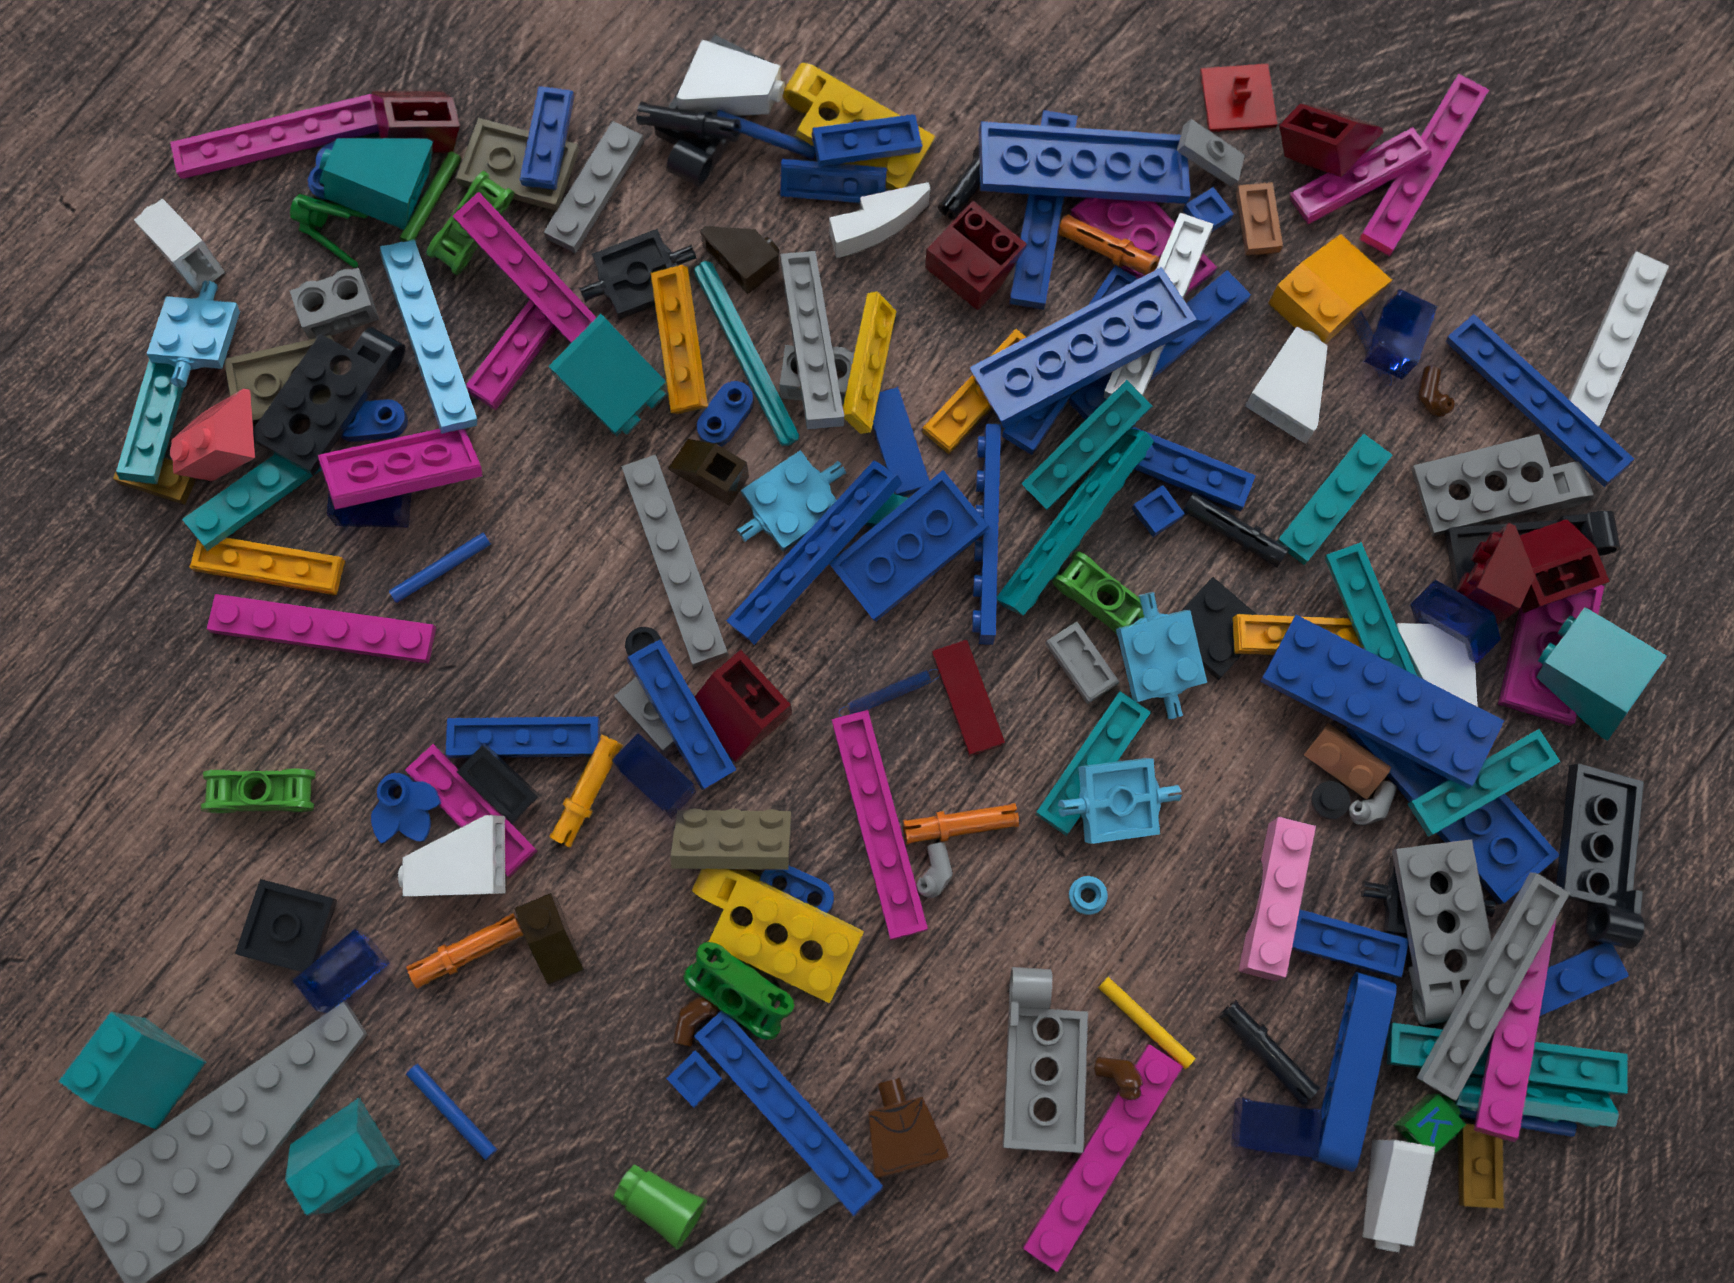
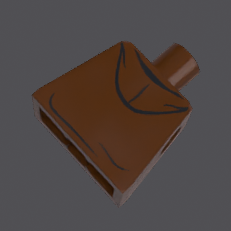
M900 1078L879 1083L878 1088L883 1108L868 1112L875 1178L949 1158L947 1148L923 1097L906 1101Z

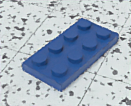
M942 470L829 564L872 619L877 622L986 533L990 526L945 471Z

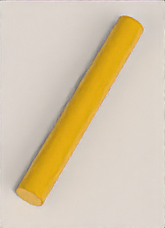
M1107 977L1098 988L1177 1063L1182 1065L1184 1069H1187L1193 1063L1195 1057L1112 979Z

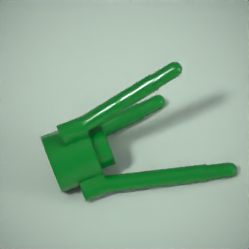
M304 194L297 195L290 207V217L292 220L300 223L299 231L310 235L351 267L357 268L358 263L314 228L316 226H323L328 218V214L343 218H349L350 216L367 218L368 215L345 206L314 199Z

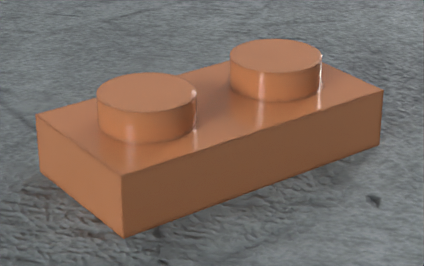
M1273 183L1238 185L1236 198L1245 255L1281 252L1283 242Z
M1327 723L1304 754L1308 759L1366 800L1391 769L1385 762L1329 723Z

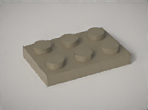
M478 118L456 180L458 185L470 187L474 179L482 171H486L489 173V178L505 190L510 188L514 191V200L557 211L579 153L578 144L569 141L565 142L556 190L522 186L519 179L529 131Z
M331 335L326 336L329 339L333 340ZM317 338L225 358L224 363L230 396L243 388L250 390L253 426L257 425ZM337 363L334 366L333 373L341 375L339 364ZM318 391L313 397V403H326L331 397V391Z
M697 808L677 810L671 849V868L788 870L791 811H778L775 809L765 811H741L738 809L701 810Z

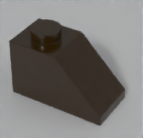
M705 226L700 230L702 246L747 295L780 270L778 256L780 251L769 237L763 238L756 229Z
M549 893L514 908L527 944L548 985L585 970L558 898Z

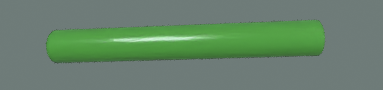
M449 152L399 237L400 241L415 240L461 161V157L456 153Z

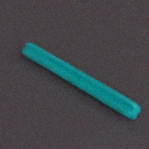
M703 261L694 268V274L781 446H790L799 440V434L713 263Z

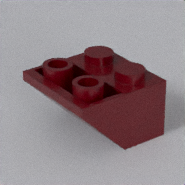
M372 91L371 98L381 139H428L433 141L432 152H454L460 124L453 97L442 91Z
M1302 103L1279 125L1284 157L1338 177H1342L1383 134V127L1326 108Z
M972 201L927 248L925 268L978 311L1001 287L1027 247V243Z
M1568 519L1520 535L1535 574L1534 580L1521 605L1523 613L1610 582L1596 546Z
M1507 523L1499 532L1493 530L1486 542L1481 541L1471 558V561L1476 564L1470 574L1467 572L1464 574L1456 589V593L1460 594L1455 605L1456 607L1494 626H1497L1520 609L1535 577L1517 528L1511 523Z
M742 650L738 651L718 668L695 695L697 703L726 753L735 763L792 715L791 704Z

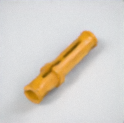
M601 734L600 740L571 797H566L562 804L565 808L553 832L549 835L551 839L560 844L564 842L565 846L572 847L586 817L590 818L593 812L590 808L620 749L623 748V744Z

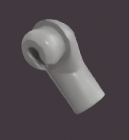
M1383 780L1376 788L1373 798L1361 802L1356 800L1351 803L1349 807L1350 819L1359 825H1368L1384 820L1388 815L1397 786Z
M945 842L927 846L931 867L923 877L918 879L916 884L918 892L927 898H934L940 895L952 879V869Z

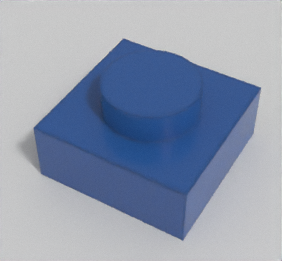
M1214 187L1186 203L1183 209L1185 215L1212 223V232L1231 221L1234 215Z
M1163 485L1136 502L1132 507V510L1152 537H1155L1182 519L1185 514Z
M696 1050L666 1078L693 1108L723 1080Z

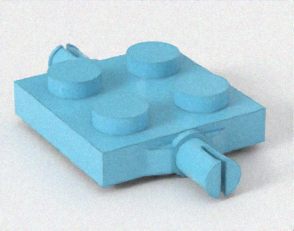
M203 281L199 297L166 296L147 355L153 363L170 364L175 367L170 382L176 387L181 385L183 388L187 385L188 376L192 369L203 367L223 368L240 310L237 303L214 301L218 286L212 281H209V284L207 281Z
M801 450L741 490V495L752 509L754 519L738 528V534L746 542L763 530L775 540L782 551H785L801 540L837 501L831 493L829 484L846 474L844 467H841V463L837 461L823 472H820L810 464Z
M1145 593L1139 595L1144 617L1134 624L1117 628L1116 632L1132 699L1140 702L1154 697L1163 698L1167 718L1174 719L1183 716L1178 694L1187 688L1207 683L1191 611L1183 610L1172 614H1161L1158 612L1155 593Z
M1152 758L1078 766L1080 779L1079 798L1060 800L1058 807L1064 808L1058 809L1062 817L1081 814L1085 843H1102L1160 834L1158 815L1161 803L1180 801L1182 795L1171 794L1181 792L1178 785L1159 787L1155 778L1154 759Z

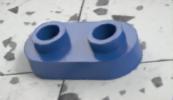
M731 381L719 389L697 421V432L701 441L715 443L722 447L732 439L753 409V394L749 386L740 381ZM732 394H739L741 399L733 402L729 400V397ZM712 422H719L721 424L717 430H712L708 426Z
M394 400L365 401L356 413L354 422L348 425L341 438L346 441L356 442L397 437L407 427V414L402 406ZM384 413H392L388 420H381Z
M789 866L788 870L765 869L762 873L760 881L772 887L775 879L784 878L787 881V887L782 891L807 904L809 895L813 893L819 894L822 897V902L816 908L826 913L831 911L834 896L831 887L826 882Z

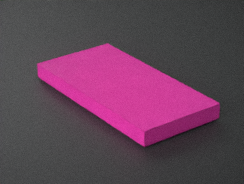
M1086 198L1071 211L1073 218L1098 228L1120 240L1126 238L1133 241L1135 247L1156 255L1159 259H1161L1175 226V222L1156 202ZM1204 253L1201 256L1186 295L1213 275L1217 269ZM1125 265L1120 267L1138 279L1145 276Z
M440 429L318 455L319 464L335 509L482 477L480 462L465 429L441 434Z
M1598 586L1523 613L1520 607L1498 705L1568 726L1575 724L1577 714L1537 678L1543 664L1538 662V659L1550 642L1557 646L1563 638L1557 633L1570 615L1577 618L1584 607L1599 614L1604 586Z

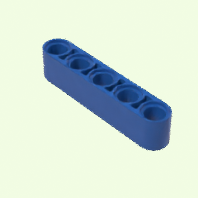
M1359 972L1354 973L1351 979L1312 1147L1313 1161L1353 1172L1358 1165L1396 997V984Z

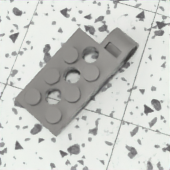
M1540 434L1417 464L1412 468L1432 537L1445 534L1448 528L1478 526L1535 511L1537 514L1557 509L1572 508L1594 498L1586 470L1579 461L1550 468ZM1526 466L1535 467L1540 472L1541 479L1533 483L1528 482L1522 477L1521 469ZM1490 475L1499 476L1504 481V489L1497 492L1491 491L1485 485V478ZM1454 484H1461L1467 488L1469 497L1465 500H1455L1449 494V487Z
M1472 839L1392 850L1413 966L1409 967L1413 989L1412 1001L1416 1018L1421 1025L1444 1023L1449 1020L1462 996L1460 980L1472 978L1491 944ZM1435 872L1443 874L1448 881V888L1444 894H1437L1430 886V878ZM1442 911L1451 913L1455 919V927L1450 933L1443 932L1437 925V917ZM1449 950H1454L1461 955L1462 967L1458 972H1452L1445 966L1444 957Z
M1012 967L1009 989L1003 1148L1083 1153L1088 1012L1050 1009L1052 997L1051 969ZM1049 1018L1056 1022L1058 1035L1054 1040L1046 1041L1039 1037L1036 1028L1041 1019ZM1041 1058H1049L1056 1064L1057 1073L1050 1081L1039 1079L1035 1073V1065ZM1040 1098L1051 1100L1055 1106V1115L1047 1122L1038 1120L1033 1112L1034 1104Z

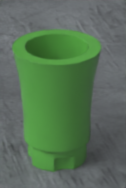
M633 1165L624 1175L613 1198L625 1205V1210L658 1232L676 1250L682 1246L692 1232L707 1203V1199L687 1192L651 1171L645 1172L637 1165Z

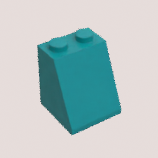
M337 138L332 150L325 149L319 165V169L323 170L320 183L324 184V198L404 230L413 214L431 169L433 141L428 139Z
M601 313L548 366L553 376L616 437L621 432L628 435L641 421L638 415L647 406L653 409L666 396V393L663 391L667 386L666 381Z
M1584 607L1577 618L1570 615L1557 633L1563 637L1557 646L1550 642L1539 657L1538 662L1543 664L1537 678L1600 737L1608 741L1667 656Z
M110 1012L58 1082L92 1106L158 1129L206 1064V1061L148 1019Z
M357 1098L290 1144L285 1180L307 1216L334 1212L401 1164L360 1098Z

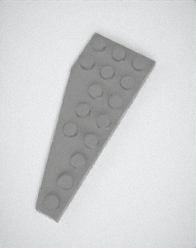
M342 1002L70 1189L72 1196L124 1283L151 1282L205 1244L214 1233V1228L221 1219L232 1210L239 1201V1196L253 1178H257L296 1128V1123L303 1114L314 1105L328 1082L335 1074L339 1073L368 1034L347 1002Z

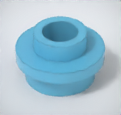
M1081 877L1070 887L1069 901L1072 907L1081 914H1096L1103 909L1107 902V889L1095 877ZM1082 890H1091L1094 893V901L1091 903L1084 902L1081 898Z

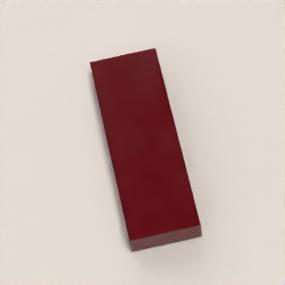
M967 639L933 650L932 657L938 669L968 756L970 757L1003 746L1005 741Z

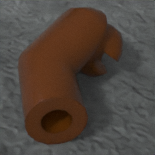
M1426 366L1423 369L1418 398L1431 415L1443 417L1453 411L1455 403L1452 397L1449 398L1447 394L1442 395L1438 390L1441 369L1435 366Z
M702 995L682 1007L679 1012L673 1043L692 1047L696 1025L705 1019H713L720 1013V1009Z
M1098 1057L1096 1059L1094 1067L1096 1076L1115 1079L1117 1086L1120 1087L1119 1095L1122 1099L1137 1100L1141 1096L1140 1086L1143 1085L1142 1077L1132 1062L1106 1057Z

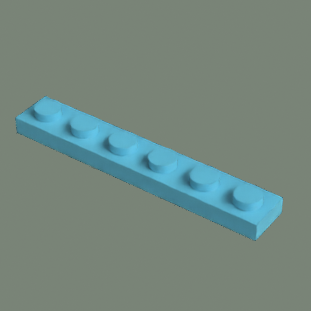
M415 240L380 246V255L441 434L477 426V417Z

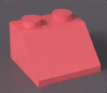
M243 388L202 412L171 439L170 456L173 459V474L214 481L255 458L249 389Z

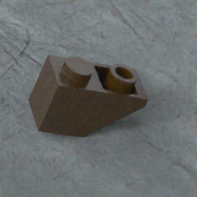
M687 439L668 467L671 472L729 506L749 478L746 461L715 443Z

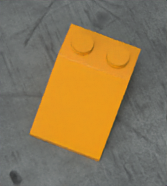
M1340 234L1301 262L1276 286L1268 304L1292 326L1315 333L1323 343L1327 344L1357 313L1359 314L1361 310L1392 282V279Z

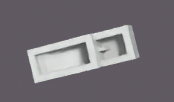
M929 182L860 197V211L829 217L830 237L836 258L854 254L874 246L896 234L912 222L929 205Z

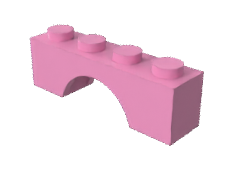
M1277 817L1268 824L1261 858L1263 875L1260 895L1252 923L1245 936L1238 972L1273 981L1286 978L1316 826L1282 817Z

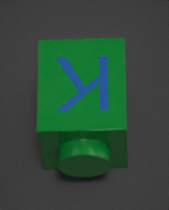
M1427 1094L1393 1126L1408 1143L1435 1147V1155L1466 1124L1459 1117L1461 1114L1460 1109L1449 1097L1445 1095L1441 1097L1439 1094Z

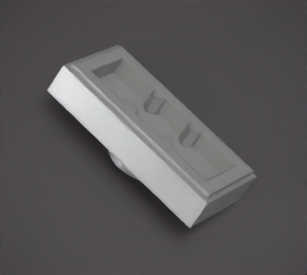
M1190 119L1185 123L1177 151L1230 187L1237 183L1245 155L1194 120Z
M1078 622L1073 623L1046 641V646L1087 704L1119 684V680Z
M636 677L614 695L615 699L663 753L675 744Z

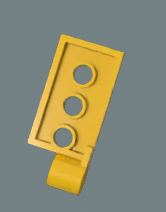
M800 63L785 86L782 95L789 106L799 112L807 113L797 129L796 137L812 146L814 144L811 133L815 127L900 116L808 63ZM822 108L833 109L837 114V118L832 121L824 120L819 115V110ZM918 126L923 146L920 153L843 164L887 168L886 188L890 191L904 188L909 184L932 145L935 135Z
M701 869L692 891L700 898L724 909L708 942L717 943L734 957L830 1003L864 931L760 881V876L745 869ZM739 906L748 908L753 915L752 923L747 926L735 923L732 918L733 909ZM774 923L783 925L787 930L788 938L782 943L771 941L767 936V927ZM810 940L818 942L823 949V955L816 960L806 958L801 950L802 944Z

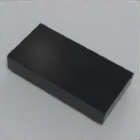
M485 743L457 771L468 784L505 816L511 824L540 796L534 788Z

